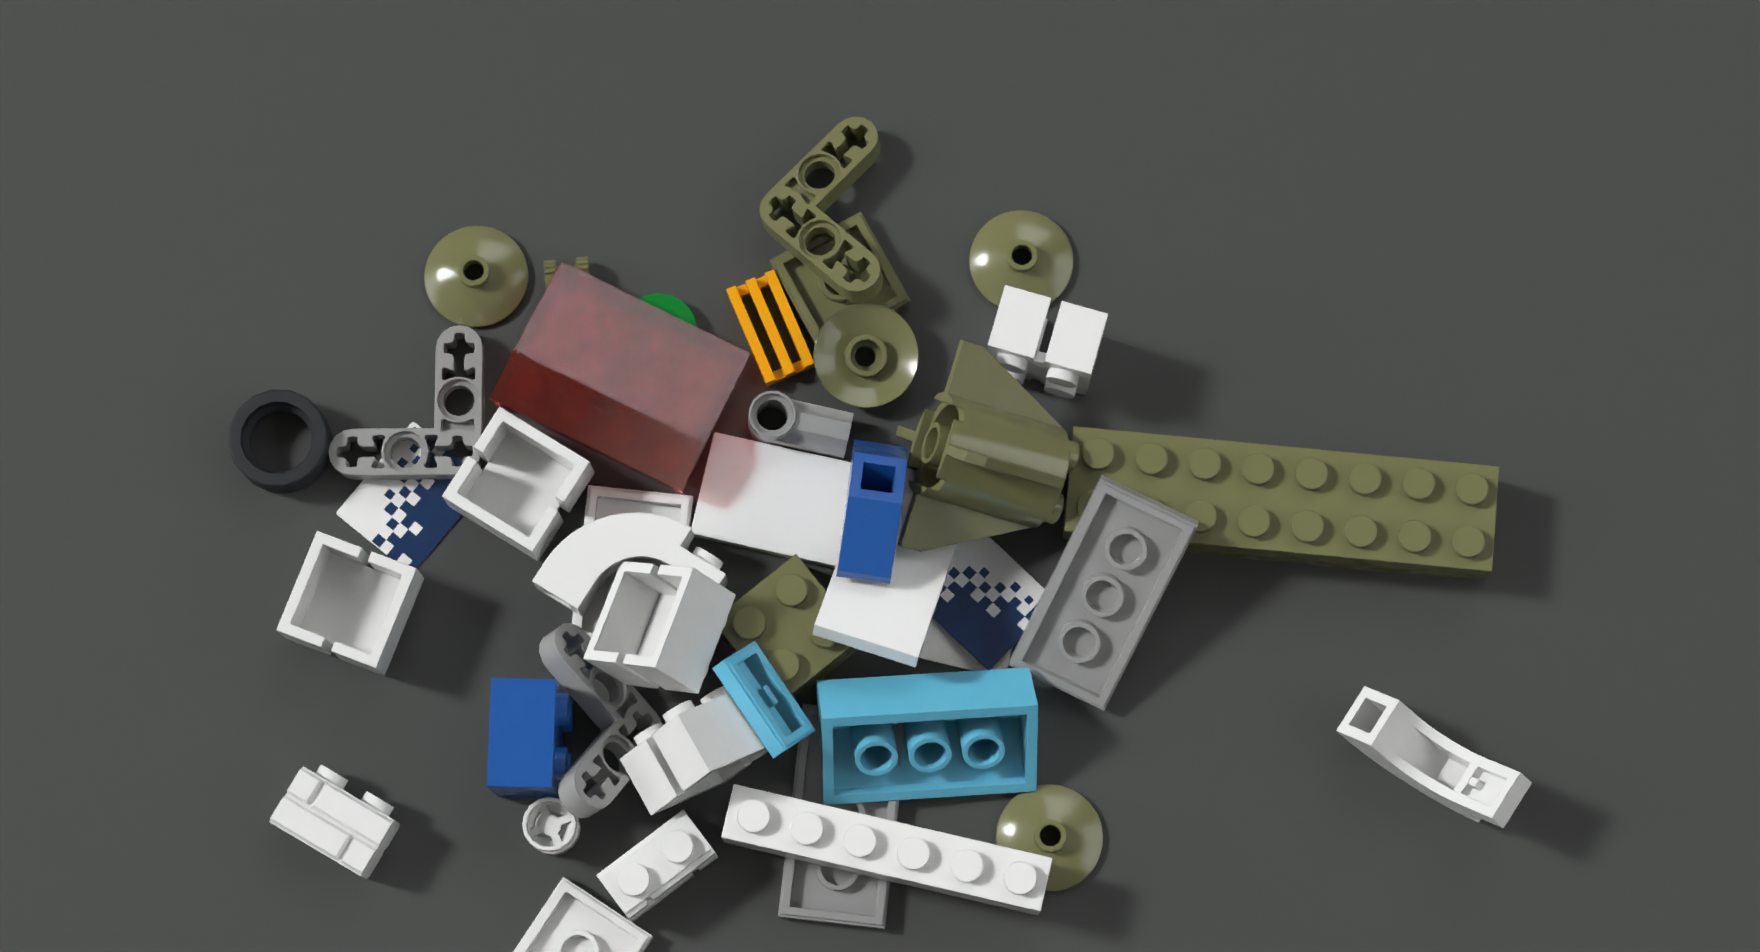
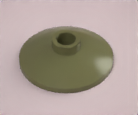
M1010 211L994 217L977 233L970 250V273L980 294L996 307H999L1005 285L1050 297L1051 304L1060 297L1070 281L1073 270V252L1066 234L1053 220L1032 211ZM1018 249H1025L1031 254L1032 259L1025 265L1016 264L1012 259L1013 252Z
M467 226L449 233L433 248L425 266L424 281L426 292L432 305L444 318L457 325L470 328H484L504 321L517 310L528 288L529 272L523 252L507 234L487 226ZM473 264H478L484 268L482 277L474 281L465 277L466 269Z
M858 303L840 309L824 323L815 341L813 359L820 382L834 398L853 407L874 408L890 403L908 388L917 371L919 352L912 329L898 313L879 304ZM868 348L873 352L874 362L871 366L862 367L856 362L855 353L858 349Z
M1045 784L1036 786V791L1019 793L1008 803L998 822L996 845L1051 857L1052 863L1045 892H1055L1075 886L1091 873L1101 855L1103 831L1097 812L1085 797L1064 786ZM1048 826L1055 827L1060 832V842L1055 846L1043 844L1040 839V832L1043 828Z

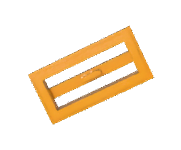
M774 269L764 273L765 276L757 279L754 277L746 280L745 284L736 287L734 285L726 289L728 298L767 387L815 367L813 358ZM768 287L771 290L800 358V361L793 364L761 293V290ZM749 295L752 297L782 367L772 372L742 302V298Z

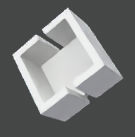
M1005 285L987 345V351L1019 384H1023L1025 379L1031 380L1033 378L1045 384L1044 390L1059 397L1071 399L1075 397V393L1086 395L1102 342L1108 314L1062 301L1047 353L1040 352L1039 349L1048 322L1046 316L1051 298Z
M499 407L474 445L481 459L487 462L486 467L482 470L476 460L467 456L442 497L453 510L539 561L564 522L558 510L561 507L570 513L595 472L590 461Z
M317 531L276 630L288 640L330 656L333 652L343 661L385 676L424 577L417 568L375 552H371L369 556L362 547ZM368 563H370L374 569L367 567Z
M621 561L583 659L626 685L656 689L660 686L665 690L698 694L708 672L709 664L722 630L726 625L736 594L693 567L660 565L659 568L649 563Z
M724 686L705 695L700 700L702 704L695 707L693 702L688 700L663 714L666 724L663 725L662 722L657 723L637 734L633 738L637 746L620 758L650 815L726 783L752 764V761L757 760L768 752Z

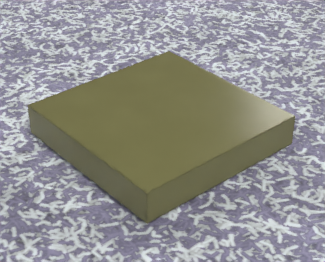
M859 212L838 223L840 227L872 252L879 260L883 275L882 289L877 296L861 303L879 304L895 312L911 305L909 296L863 214ZM827 234L816 235L809 241L807 250L814 255L827 254L835 246L836 240ZM788 250L769 260L770 266L775 270L780 284L814 345L821 327L835 312L849 305L858 304V302H851L842 297ZM844 257L841 264L846 267L851 282L855 279L863 282L869 279L866 269L861 273L856 272L847 264L846 257Z

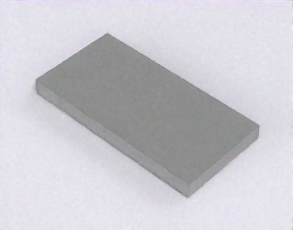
M1101 475L1009 659L1008 665L1013 668L1030 667L1032 677L1104 711L1198 527L1199 521Z
M803 704L802 711L816 731L798 742L792 798L823 805L817 705ZM903 723L896 724L895 742L899 767L901 765L904 738ZM899 800L827 806L897 822ZM785 857L778 917L885 929L890 881Z

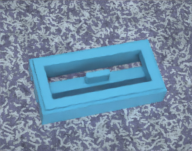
M755 641L712 668L772 758L777 757L816 731Z

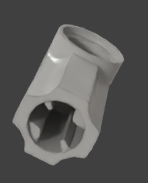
M767 391L759 394L752 401L749 408L748 429L751 437L757 442L775 446L781 445L844 459L854 413L789 399L787 395L778 391ZM776 408L785 415L787 421L780 429L767 430L758 423V414L764 409Z

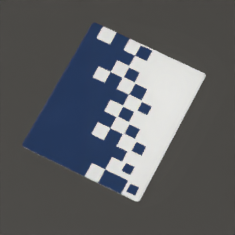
M412 422L407 428L421 427L415 422ZM410 440L397 444L392 453L394 464L402 468L415 465L421 455L419 444ZM436 440L428 441L432 455L429 468L437 467L435 456L450 457L456 467L462 466V460L451 451H438L435 447ZM382 458L378 462L377 468H384ZM453 479L363 480L336 512L340 518L388 557L414 568H418L462 515L450 508L442 497Z
M990 537L958 543L933 619L983 667L990 670L1019 641L1044 588Z

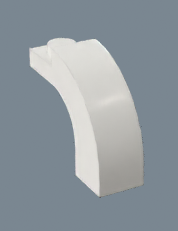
M636 512L603 517L571 533L550 553L532 582L539 591L583 616L604 582L617 573L621 561L649 563L658 567L660 565L693 567L723 587L727 585L728 579L726 574L720 571L724 564L720 559L700 547H696L693 553L686 550L694 538L691 527L665 516Z
M1366 686L1363 687L1336 730L1357 749L1390 773L1442 805L1478 823L1483 819L1504 828L1532 784L1521 772L1482 757L1442 735L1419 718L1400 700Z

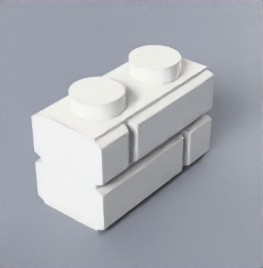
M323 765L319 766L316 773L303 766L287 789L286 795L281 799L269 822L359 876L368 879L381 859L384 850L387 849L399 829L400 823L389 817L394 807L367 791L361 800L343 790L348 780Z
M682 810L596 876L628 919L633 922L693 877L694 871L697 869L701 871L717 859L718 856L686 812Z

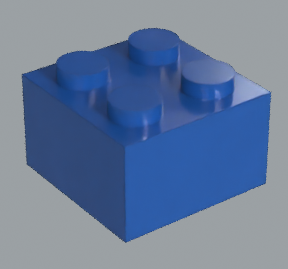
M491 678L486 786L498 797L559 798L558 784L563 775L573 765L572 753H568L567 747H564V732H573L575 703L574 700H570L569 693L565 692L557 679Z

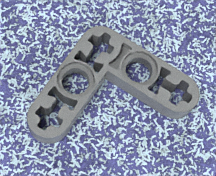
M458 325L442 332L437 340L435 353L434 428H364L343 430L331 441L328 451L330 462L339 474L352 480L453 479L461 466L456 467L450 457L435 456L437 467L429 468L432 457L428 443L429 440H436L435 447L438 451H452L455 449L456 442L463 441L466 449L473 451L472 456L469 457L476 460L480 467L482 466L483 460L476 452L474 445L485 430L486 352L485 346L477 332L470 327ZM459 339H465L469 348L475 349L474 353L466 354L464 358V371L467 376L475 374L474 380L459 376L445 380L447 373L457 376V362L454 356L447 353L448 349L456 348ZM456 389H466L474 395V406L465 415H452L446 410V398ZM384 440L381 449L384 468H377L378 461L375 457L358 458L356 467H350L349 462L341 457V452L350 451L352 442H358L363 451L379 452L376 442ZM406 440L414 441L419 444L421 449L418 462L408 468L395 465L392 453L396 445Z
M564 623L542 638L539 644V653L548 671L601 730L565 775H563L558 784L559 798L565 809L578 818H589L608 806L630 780L620 758L635 748L637 744L635 740L631 742L626 736L635 727L639 730L637 732L639 734L645 729L661 723V719L634 686L622 683L584 660L583 657L591 637L579 626L572 623ZM565 647L568 649V653L565 652ZM583 667L587 669V672L584 674L580 670ZM594 679L601 681L607 688L609 702L599 697L595 691ZM604 748L614 753L618 759L619 772L610 768L606 763L603 755ZM592 778L597 784L592 786L585 794L583 791L586 787L585 782Z

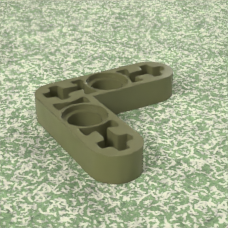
M856 116L846 118L838 123L764 196L761 200L759 211L765 230L774 240L842 297L851 302L861 303L871 300L882 289L883 275L879 260L872 252L824 213L880 156L881 144L875 125L864 117ZM852 137L854 140L859 141L864 137L866 147L861 149L858 146H853L849 149L847 140ZM843 157L846 164L845 168L839 162ZM826 168L831 170L835 176L832 183L827 187L816 189L806 183L807 177L815 169ZM778 208L784 211L792 208L795 220L802 226L798 233L795 225L787 218L782 216L777 220L774 211ZM827 234L836 240L835 246L827 254L814 255L807 250L809 241L816 235ZM844 257H846L847 264L856 272L861 273L866 269L869 279L865 282L859 279L851 282L846 267L841 264Z

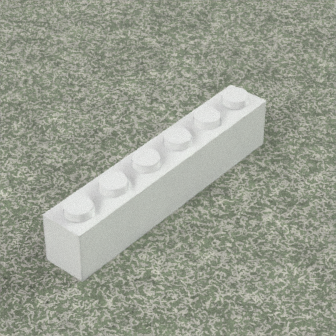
M736 784L733 785L721 835L724 843L1037 916L1041 912L1052 863L1051 857Z

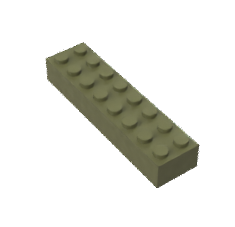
M1073 426L1071 441L1079 444V457L1075 468L1067 475L1062 541L1064 542L1069 541L1101 475H1104L1198 520V527L1185 553L1483 581L1492 572L1499 466Z

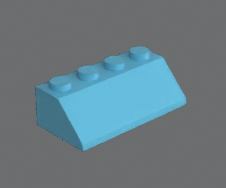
M1030 667L816 680L817 728L823 805L1036 791L1038 702ZM903 723L904 738L901 765L899 767L895 742L896 724Z

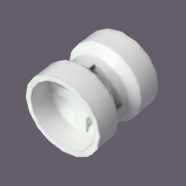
M546 797L532 803L524 813L522 822L523 832L529 843L544 854H563L570 850L579 839L581 829L579 818L569 813L560 799Z

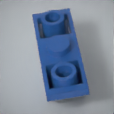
M854 439L837 577L890 584L903 503L908 460L907 447Z

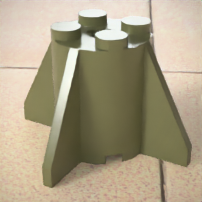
M960 339L945 391L938 393L934 397V399L943 402L936 411L925 409L916 430L898 425L895 434L912 441L908 467L918 469V483L908 480L909 488L913 491V495L897 545L919 552L1038 527L1043 522L1054 524L1059 519L1063 510L1064 497L1061 491L1066 474L1073 471L1079 457V444L1068 439V434L1061 425L983 346Z

